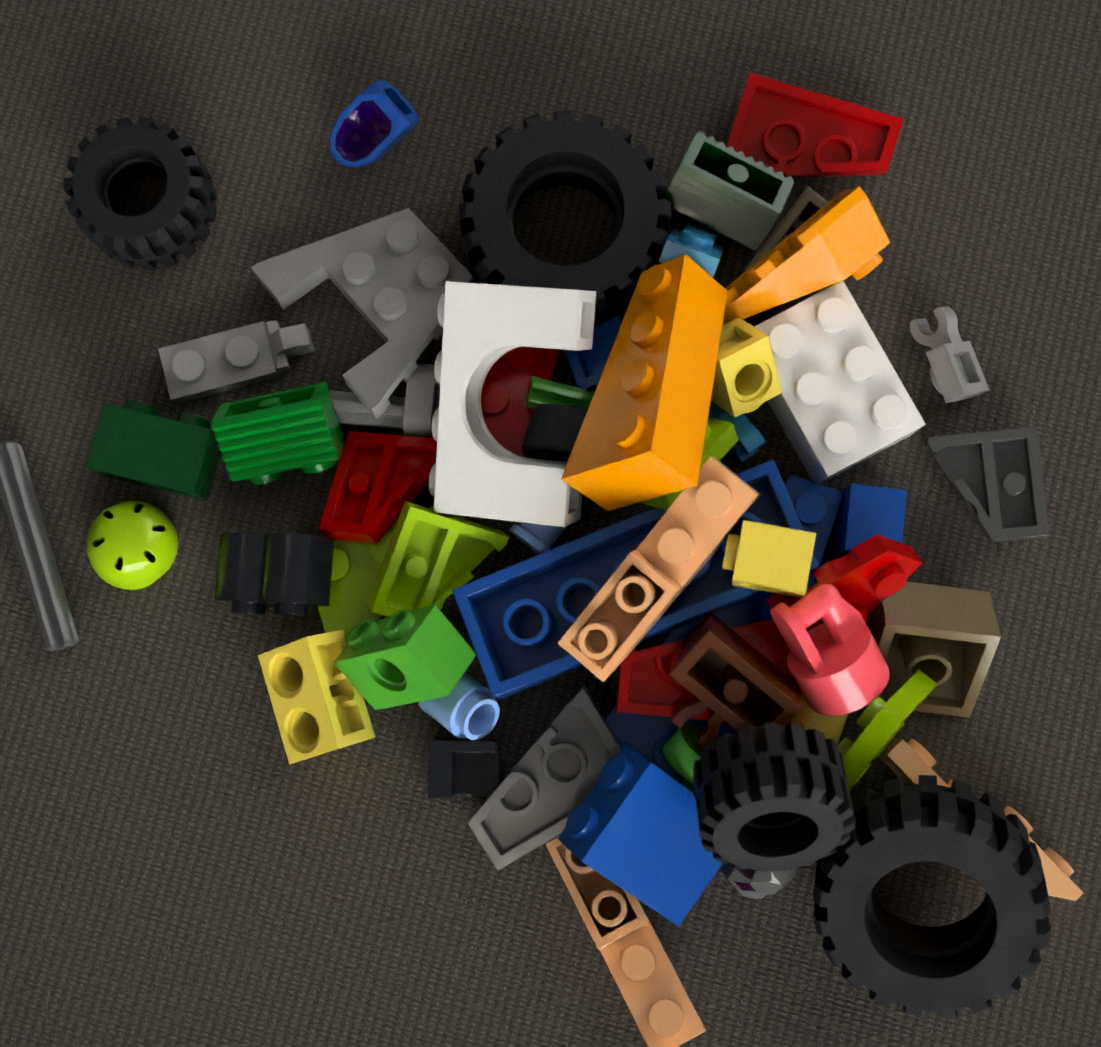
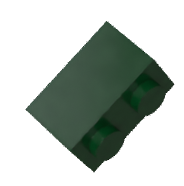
M126 399L123 408L104 403L86 468L102 476L208 501L221 453L218 441L215 439V432L209 428L210 420L183 412H178L176 420L157 416L158 408L134 400Z

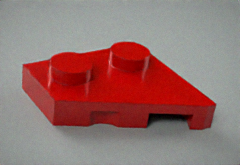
M876 534L852 548L845 556L831 560L812 571L818 583L806 589L805 595L821 584H831L837 588L841 597L861 613L866 623L868 616L888 596L901 590L906 584L907 578L923 563L911 546ZM773 594L765 602L771 610L780 602L790 607L801 598L792 597L789 599L785 598L784 595ZM820 618L808 628L813 629L823 624V619Z

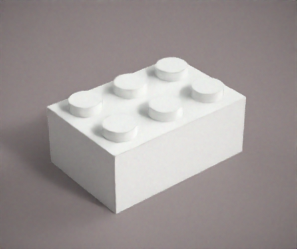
M840 281L754 326L769 336L782 390L781 394L769 399L767 402L812 482L821 484L909 437L926 425L844 281Z

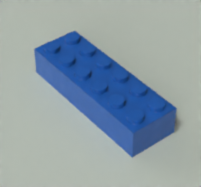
M774 459L736 474L760 493V495L728 534L740 536L743 520L804 531ZM655 507L452 590L493 698L504 699L584 667L562 648L558 642L628 554L638 548L666 513V510ZM728 534L725 537L726 540L638 644L701 620L710 612L716 614L768 593L731 586L734 571L722 569ZM814 552L809 576L813 575L812 571L820 567Z

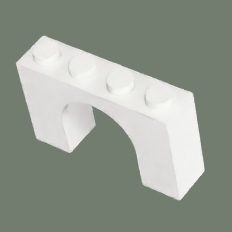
M445 281V293L441 295L437 309L438 322L443 327L442 350L436 357L434 368L436 382L440 385L439 407L435 410L432 418V436L437 441L436 463L433 465L429 475V491L434 496V512L566 527L581 519L582 493L561 480L567 462L519 456L500 445L492 436L484 421L481 408V393L485 378L494 363L504 354L515 348L524 346L575 351L591 350L593 346L596 291Z

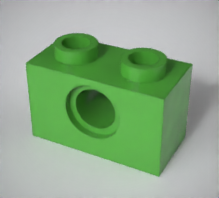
M431 605L413 611L407 608L402 609L390 617L375 621L371 618L361 621L347 634L345 638L347 645L336 658L334 664L373 709L380 710L449 696L476 654L436 605Z

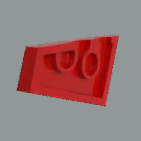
M750 72L726 147L733 146L735 152L743 151L745 157L753 156L755 162L762 161L765 167L772 166L775 172L782 171L784 177L884 175L888 170L904 119Z
M773 619L731 628L792 679L793 676L787 666V657L790 649ZM684 640L629 653L619 665L615 712L672 717L674 710L683 701L696 697L669 675L673 653ZM708 707L701 715H693L688 719L707 720L711 709Z

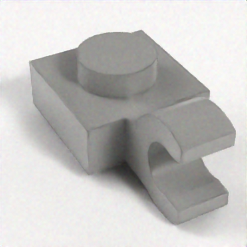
M938 307L933 310L938 320V328L935 333L930 330L926 318L910 321V331L913 338L918 343L932 348V350L926 352L931 365L930 378L936 390L943 395L945 403L971 399L990 390L971 342H962L958 332L957 316L951 307Z

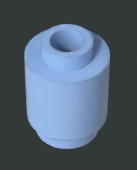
M466 672L449 696L418 702L420 708L456 737L468 738L470 740H478L489 734L495 727L500 714L499 705L495 698H493L490 689Z

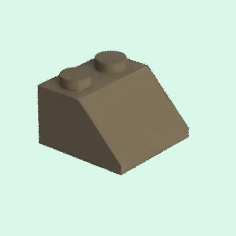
M906 582L901 590L888 596L868 616L866 625L890 670L889 681L879 697L887 702L918 670H921L935 681L937 685L914 711L970 718L1001 639L990 591Z

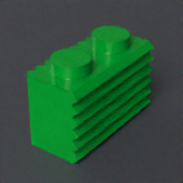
M320 382L316 385L310 384L306 387L300 386L296 389L290 388L286 391H278L274 394L268 393L264 396L258 395L254 398L248 397L231 403L225 402L220 405L211 421L212 430L215 432V439L218 441L219 450L222 452V459L226 463V470L229 472V478L232 482L250 479L251 484L261 485L278 479L282 472L302 468L306 474L325 471L331 468L335 461L340 459L345 444L326 382Z

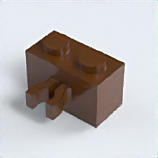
M712 612L702 620L673 653L669 675L696 697L683 701L672 713L671 721L681 728L690 716L701 715L709 707L711 711L708 713V724L697 735V742L704 748L709 746L717 737L722 720L726 721L736 731L746 726H751L752 728L763 726L764 723L777 722L778 725L786 726L802 710L801 692L797 683Z

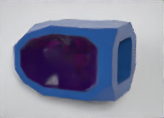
M385 80L375 81L339 115L330 135L331 156L338 164L350 167H365L374 164L395 145L400 143L420 122V119L413 106L397 88Z

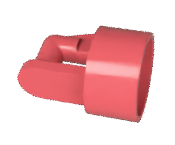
M821 584L792 606L788 607L780 602L770 610L776 626L790 649L787 657V666L813 711L827 716L848 714L871 703L885 689L890 676L889 667L861 613L841 597L836 587L831 584ZM823 619V624L816 626L808 632L806 631L817 620Z

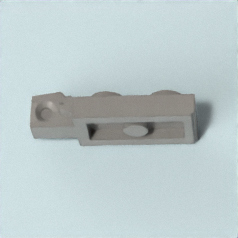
M275 320L265 323L261 321L158 348L170 400L175 404H180L280 377L279 372L290 369L289 358L315 352L310 330L305 323L280 328L279 322Z

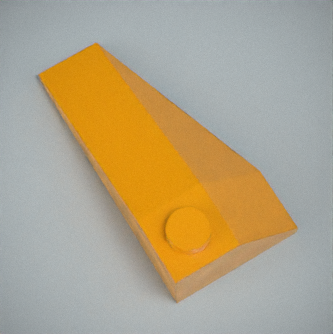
M860 186L836 195L725 287L728 293L723 325L738 317L743 320L847 279L850 275L857 281L870 273L883 261L879 252L890 244V241L867 195Z

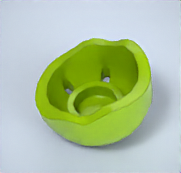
M136 499L124 500L104 509L92 522L86 538V553L94 571L106 583L125 590L143 589L153 584L170 569L175 561L178 550V534L170 518L155 505ZM161 527L164 528L165 531L159 532L153 531V529ZM148 552L155 557L154 562H149L145 555ZM119 558L123 560L121 570L116 569Z

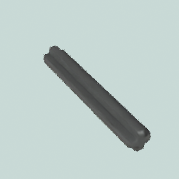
M5 441L0 443V495L45 648L48 651L64 650L78 643V634L22 446L15 441Z

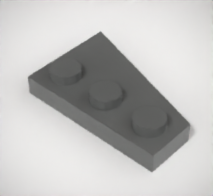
M584 684L468 821V825L497 871L561 834L566 828L567 820L572 811L583 804L600 780L601 772L606 763L617 756L622 749L621 743Z

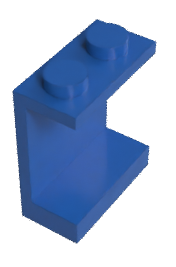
M624 744L617 756L606 763L601 772L600 780L583 804L572 811L567 820L566 828L558 837V840L581 862L677 926H680L723 864L714 859L712 852H706L702 846V840L699 835L695 794L626 744Z

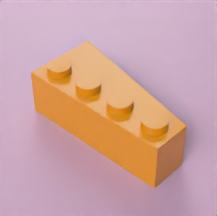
M687 254L680 255L641 272L561 478L562 481L607 511L698 486L728 291Z

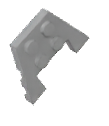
M409 208L261 261L251 267L257 280L283 310L326 279H330L386 342L343 374L348 387L376 419L390 405L388 398L402 380L407 382L418 367L416 360L431 340H438L442 335L443 327L438 322L437 309L439 299L445 293V281L475 283L469 271Z

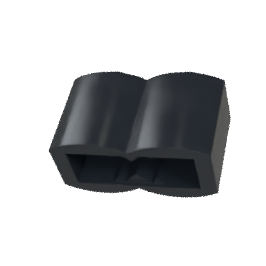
M298 533L220 534L214 600L231 602V613L265 615L266 605H277L276 615L310 617L311 606H329L334 539Z

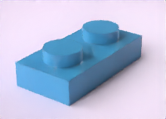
M686 224L683 231L673 229L665 242L659 262L664 263L680 255L687 254L713 278L724 246L714 243L716 234L703 228Z

